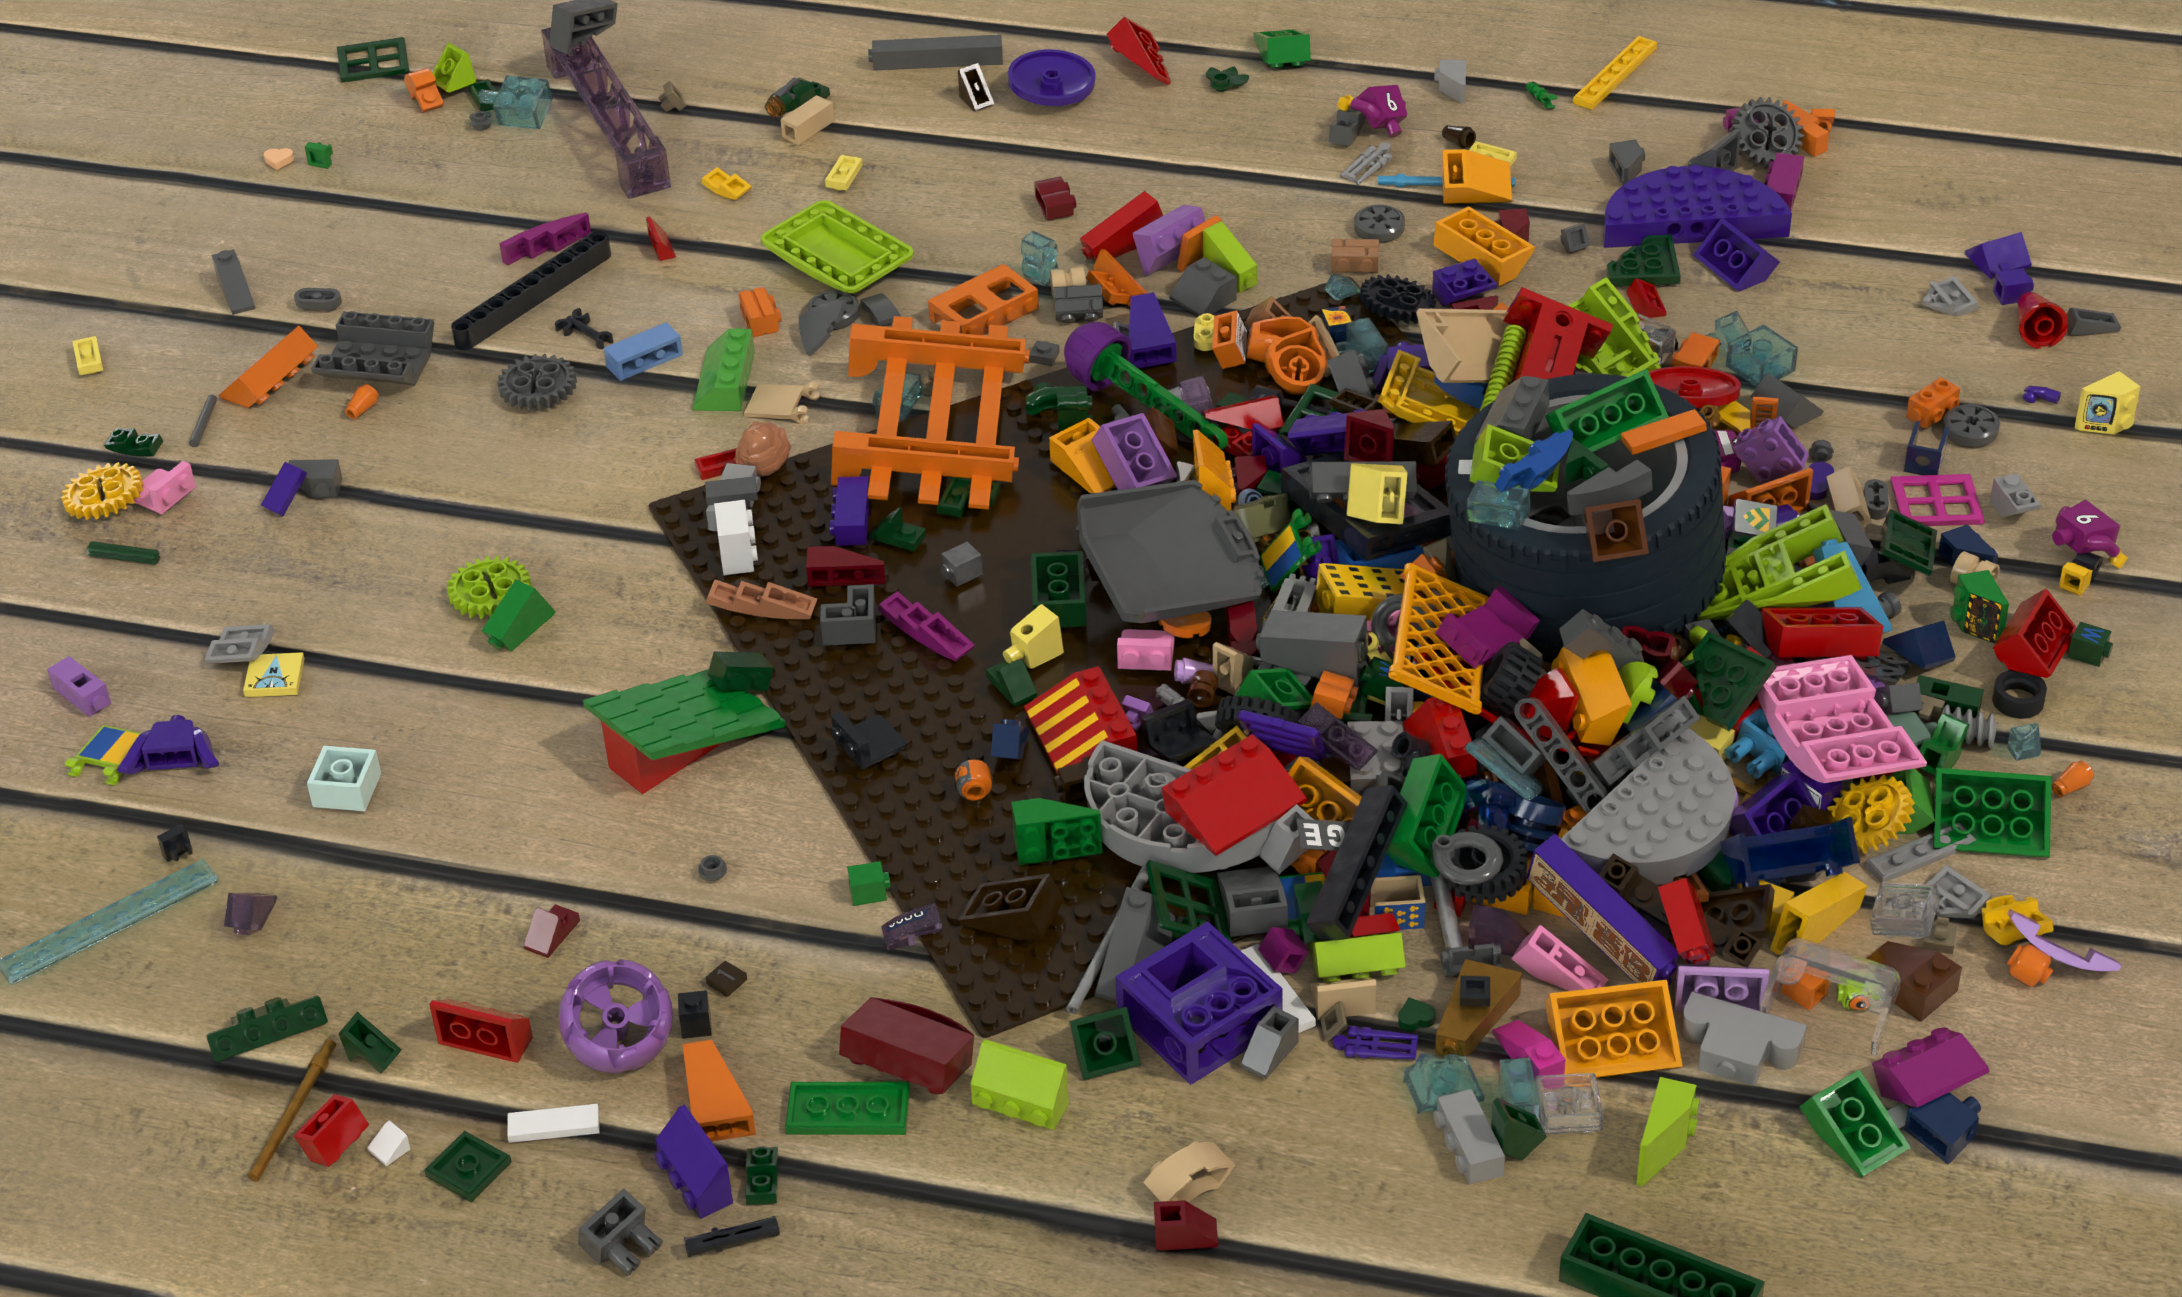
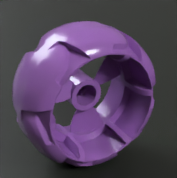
M619 959L617 962L600 961L583 969L568 984L559 1007L560 1033L568 1050L576 1056L578 1061L587 1067L611 1074L621 1073L630 1069L633 1071L648 1064L664 1048L672 1026V1002L667 989L664 988L659 978L645 966L624 959ZM613 985L628 986L639 991L643 995V1000L627 1009L622 1004H612L609 989H612ZM585 1000L589 1004L604 1010L602 1014V1030L592 1040L588 1039L589 1034L585 1029H582L580 1023V1012ZM629 1022L648 1027V1032L637 1044L626 1048L624 1044H620L618 1049H616L617 1042L625 1039L628 1034Z

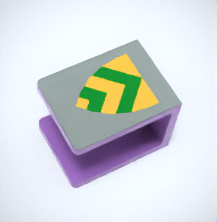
M1736 499L1734 507L1723 506L1725 513L1733 524V527L1725 531V540L1729 538V531L1757 536L1776 527L1777 506Z

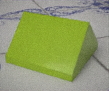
M448 42L432 73L436 79L435 84L447 92H452L476 83L470 55Z

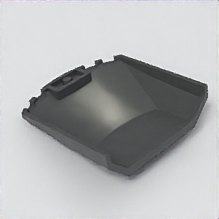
M1196 480L1080 496L1077 504L1080 544L1122 621L1146 623L1259 599L1262 591L1261 580L1263 572L1259 568L1260 556L1250 533L1233 510L1227 511L1220 504L1221 499L1216 494L1210 496L1202 490L1203 485Z

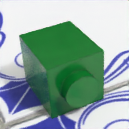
M881 861L847 866L853 906L887 901L886 889L891 888L889 873L883 872Z

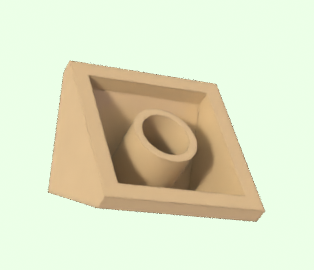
M1367 977L1310 984L1317 1020H1320V1017L1338 1001L1343 1003L1346 1017L1376 1013V979Z

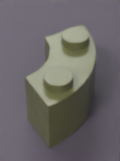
M1287 493L1264 496L1249 503L1235 505L1233 512L1242 521L1254 542L1260 540L1259 536L1274 532L1280 534L1291 522Z

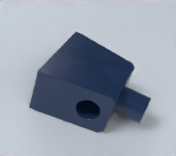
M1948 1092L1917 1108H1909L1904 1130L1946 1164H1949L1975 1137L1981 1105L1972 1096L1961 1102Z

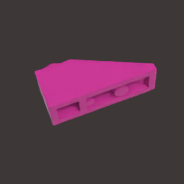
M1520 1020L1492 1030L1494 1037L1537 1094L1564 1083L1566 1059L1549 1038Z

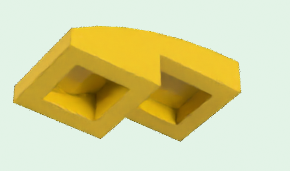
M718 167L702 177L701 182L702 185L711 191L733 200H737L751 190L752 187L737 174H733L730 177Z

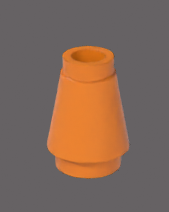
M368 384L359 386L347 405L345 413L350 418L357 419L358 416L377 403L378 392Z
M2072 762L2055 782L2051 784L2052 791L2058 797H2063L2090 785L2091 780L2094 778V773L2086 762Z

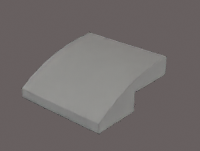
M271 624L224 627L220 639L212 640L204 661L206 664L254 661L264 652L275 630Z

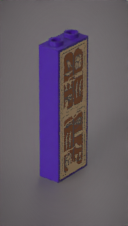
M1556 834L1534 850L1526 878L1634 983L1667 980L1669 987L1673 981L1671 976L1677 970L1678 951Z

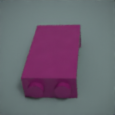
M1499 586L1495 588L1486 604L1457 619L1451 612L1448 613L1436 634L1476 669L1490 661L1497 651L1507 643L1514 641L1520 644L1519 641L1522 638L1528 640L1540 620L1507 590Z

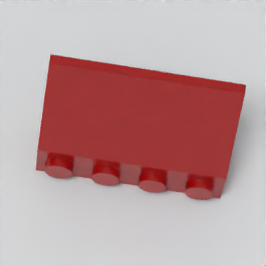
M1253 734L1162 787L1165 812L1215 856L1279 819L1296 804L1300 806L1307 802L1306 796L1270 748Z

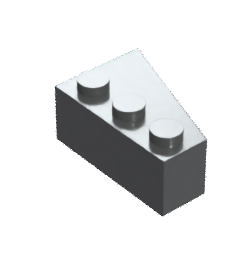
M573 0L554 4L549 46L565 54L571 53L573 47L578 44H585L587 38L592 35H599L616 23L618 3L611 0Z

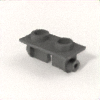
M1491 942L1490 944L1474 945V950L1469 951L1468 946L1447 947V950L1442 951V954H1440L1445 977L1459 976L1465 959L1502 967L1499 957L1501 956V946Z

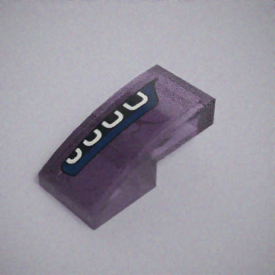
M936 903L905 912L882 925L881 930L886 948L891 950L915 945V936L942 931V922Z

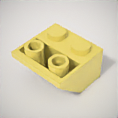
M1351 463L1346 515L1376 523L1403 524L1407 471L1405 468L1398 465Z

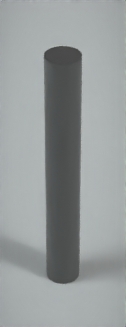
M211 394L207 397L189 441V445L192 447H198L217 401L215 395Z

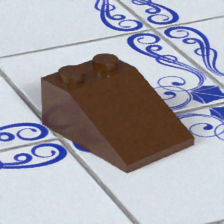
M1887 941L1856 966L1852 972L1871 973L1874 976L1875 983L1881 984V996L1921 1022L1958 991L1962 967L1938 951Z

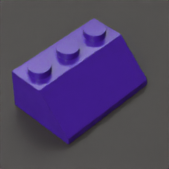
M1724 218L1719 220L1693 254L1694 257L1739 292L1766 281L1780 263L1778 259Z
M1358 409L1354 410L1353 412H1361L1366 410ZM1332 412L1328 416L1307 415L1302 419H1296L1288 433V439L1305 456L1344 451L1348 413Z
M1797 771L1776 776L1733 810L1729 830L1738 844L1765 861L1773 862L1779 857L1781 839L1795 838L1789 825L1803 804L1818 808Z
M685 1104L680 1106L656 1138L657 1153L654 1154L659 1168L661 1170L666 1169L669 1173L668 1177L675 1190L680 1189L683 1193L682 1197L689 1210L694 1209L699 1218L702 1219L733 1204L728 1166Z

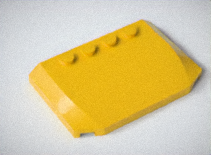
M1398 349L1378 402L1398 417L1412 423L1452 421L1455 434L1458 436L1459 431L1466 426V423L1480 409L1465 404L1445 392L1434 382V372L1418 366L1421 358Z

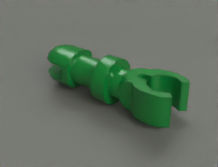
M1528 82L1526 84L1527 92L1534 95L1538 101H1541L1545 108H1555V105L1551 103V100L1558 99L1555 94L1548 93L1543 87L1539 88V84L1536 82Z

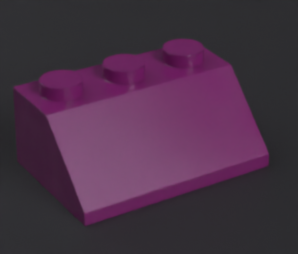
M1946 1027L1931 1031V1035L1923 1039L1912 1040L1907 1043L1906 1047L1898 1051H1889L1883 1054V1058L1872 1063L1880 1095L1916 1108L1990 1072L1987 1064L1965 1036Z

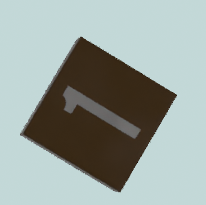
M726 960L706 976V984L727 997L747 981V973Z

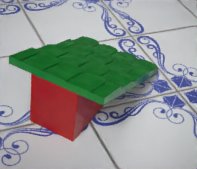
M709 669L689 676L682 674L654 684L638 685L620 692L616 689L583 700L584 708L601 720L609 768L641 794L646 793L722 743L786 727L785 720L780 717L776 710L765 706L758 697L749 694L747 691L720 690L707 675Z

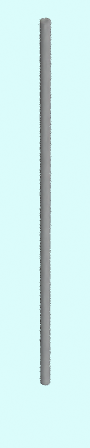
M1216 728L1212 736L1217 741L1225 734ZM1142 866L1131 888L1143 890L1149 879L1146 867ZM1119 911L1066 1008L1070 1014H1077L1105 961Z

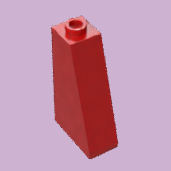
M1144 191L1080 238L1083 246L1081 251L1088 260L1092 259L1096 262L1101 249L1106 250L1113 258L1137 249L1133 233L1163 216L1158 201Z

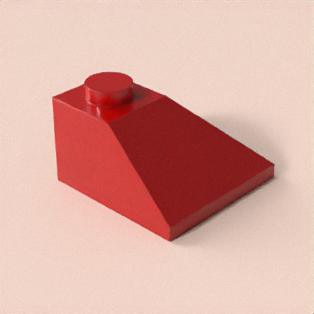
M1555 668L1538 679L1528 698L1534 697L1539 699L1566 734L1580 696L1563 669ZM1526 703L1523 708L1525 716L1533 718L1536 712L1534 705ZM1544 725L1540 730V734L1551 739L1552 730Z

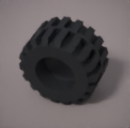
M1514 641L1504 645L1492 657L1483 671L1480 701L1503 717L1514 713L1516 704L1520 700L1528 698L1535 687L1541 673L1542 659Z

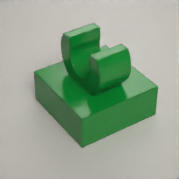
M308 142L305 145L308 165L325 169L332 165L331 155L333 150L331 144L327 146L322 145L321 142Z

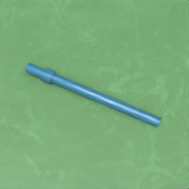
M1405 174L1378 176V185H1396V187H1405V185L1442 186V177L1405 176ZM1511 178V187H1515V178Z

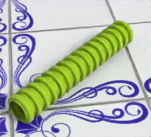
M1509 325L1505 328L1480 411L1496 399L1499 391L1512 383L1527 335L1526 330L1518 325Z

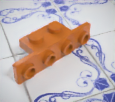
M1100 250L1093 267L1094 271L1089 270L1086 279L1091 285L1101 284L1102 296L1105 302L1111 305H1117V303L1127 304L1130 307L1131 296L1147 294V291L1106 250Z

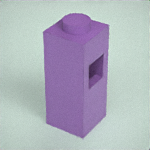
M70 656L47 669L53 689L90 717L111 704L106 684Z

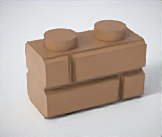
M1332 239L1331 272L1378 273L1379 239Z

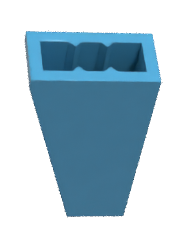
M1837 539L1821 542L1822 546L1813 550L1816 563L1845 550L1862 586V589L1851 595L1825 602V607H1862L1884 626L1882 634L1893 631L1891 623L1848 543H1838Z

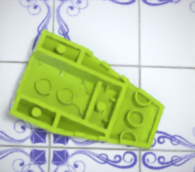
M1607 277L1590 286L1582 298L1567 305L1613 324L1611 333L1594 358L1579 353L1576 367L1582 372L1629 377L1645 369L1649 372L1661 368L1658 363L1660 359L1657 353H1653L1648 343L1650 339L1646 331H1642L1638 324L1640 320L1636 312Z

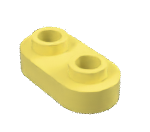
M1202 314L1195 320L1194 347L1198 350H1213L1214 315Z

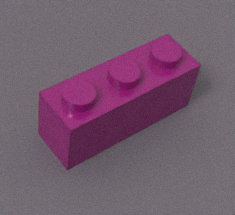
M1777 153L1775 161H1770L1764 184L1779 194L1788 205L1790 211H1792L1802 178L1804 156Z

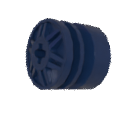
M1509 791L1504 810L1514 815L1515 819H1502L1500 825L1509 829V835L1514 833L1518 836V841L1521 840L1523 842L1524 848H1526L1528 853H1534V850L1554 834L1558 836L1557 833L1547 827L1548 825L1561 826L1566 806L1539 795L1521 791Z

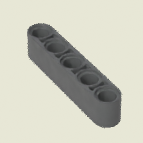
M1534 697L1520 700L1514 709L1517 720L1582 808L1589 813L1594 808L1590 803L1591 796L1598 794L1603 800L1609 792L1544 704ZM1526 703H1531L1535 707L1536 712L1533 718H1528L1523 712ZM1544 725L1552 730V737L1549 741L1544 740L1540 735V730ZM1560 748L1566 749L1569 753V760L1565 764L1557 759V752ZM1576 771H1581L1586 776V782L1583 786H1578L1574 782L1573 776Z

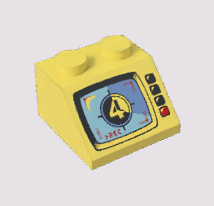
M2118 371L2082 388L2074 428L2079 431L2116 434L2130 428L2135 420L2134 417L2141 386Z

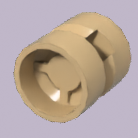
M1083 266L1070 267L1067 273L1061 268L1050 269L1053 300L1054 287L1086 285Z
M1964 551L1955 561L1951 571L1950 582L1957 585L1958 575L1989 570L1994 580L1997 581L2000 567L1988 560L1979 562V557Z

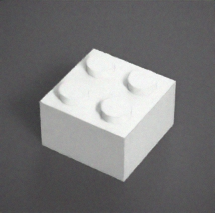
M745 500L714 503L723 575L754 572L753 561H758L756 545L751 546L756 544L754 526H748L753 525L751 509L746 510Z

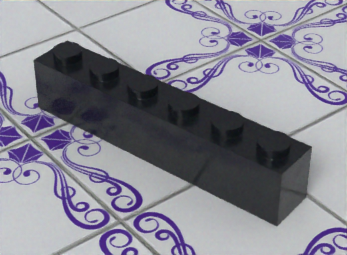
M1393 785L1365 789L1306 922L1321 941L1349 939L1408 804Z

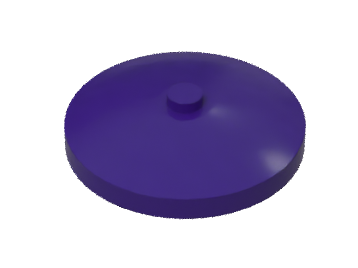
M1044 49L1025 53L1016 58L1008 70V84L1011 90L1020 98L1039 105L1063 106L1073 104L1089 96L1095 87L1096 74L1093 66L1083 57L1063 50Z

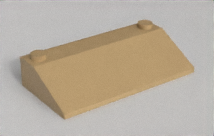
M1418 309L1416 314L1429 365L1436 373V377L1443 383H1488L1505 328L1510 325L1503 322L1507 310Z

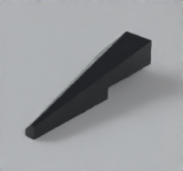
M1812 503L1807 504V512L1818 508ZM1875 548L1861 567L1868 582L1883 578L1887 585L1909 580L1911 577L1910 573L1889 558L1880 555Z

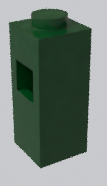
M1922 675L1918 676L1916 683H1919L1920 694L1945 701L1944 707L1949 705L1951 714L1954 713L1957 707H1960L1962 716L1965 715L1968 709L1972 710L1973 718L1977 716L1981 709L1984 689Z

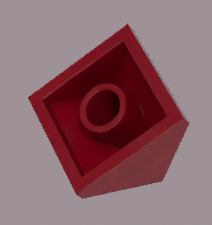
M1384 409L1347 414L1344 460L1351 462H1392L1395 427Z

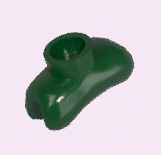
M1047 382L1037 384L1033 392L1025 397V410L1027 414L1036 415L1043 411L1058 409L1056 387L1064 386L1051 387Z

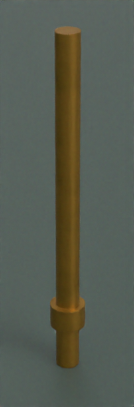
M326 1039L319 1053L314 1055L309 1062L307 1074L248 1174L250 1180L254 1182L259 1181L319 1075H323L329 1065L328 1059L336 1047V1043L333 1040Z

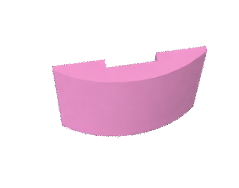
M1852 655L1777 666L1757 693L1767 722L1781 748L1795 766L1813 780L1829 783L1926 767L1927 761L1903 727H1894L1875 701L1876 689Z

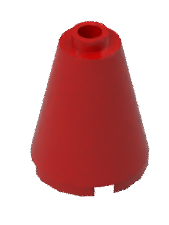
M2027 292L2019 298L2017 303L2019 332L2022 339L2029 346L2034 348L2051 347L2064 338L2068 331V317L2059 305L2035 292Z

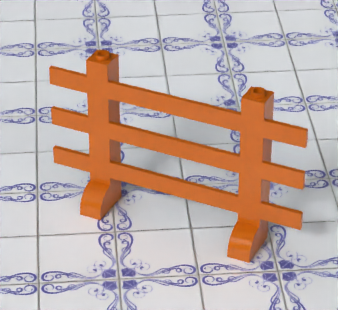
M894 316L892 327L852 324L849 341L848 377L868 375L876 368L878 360L887 361L877 434L835 431L832 445L831 485L838 486V477H859L862 469H871L867 499L888 500L892 471L921 474L918 503L938 505L942 476L972 478L969 508L989 510L992 480L1012 482L1013 472H1018L1019 457H1014L1015 447L996 445L1003 372L1023 373L1024 364H1029L1030 349H1025L1026 339L1007 338L1008 326L989 325L988 336L960 333L961 322L941 320L940 331L912 329L913 318ZM907 363L936 365L926 439L897 436ZM955 367L984 370L976 443L946 441Z

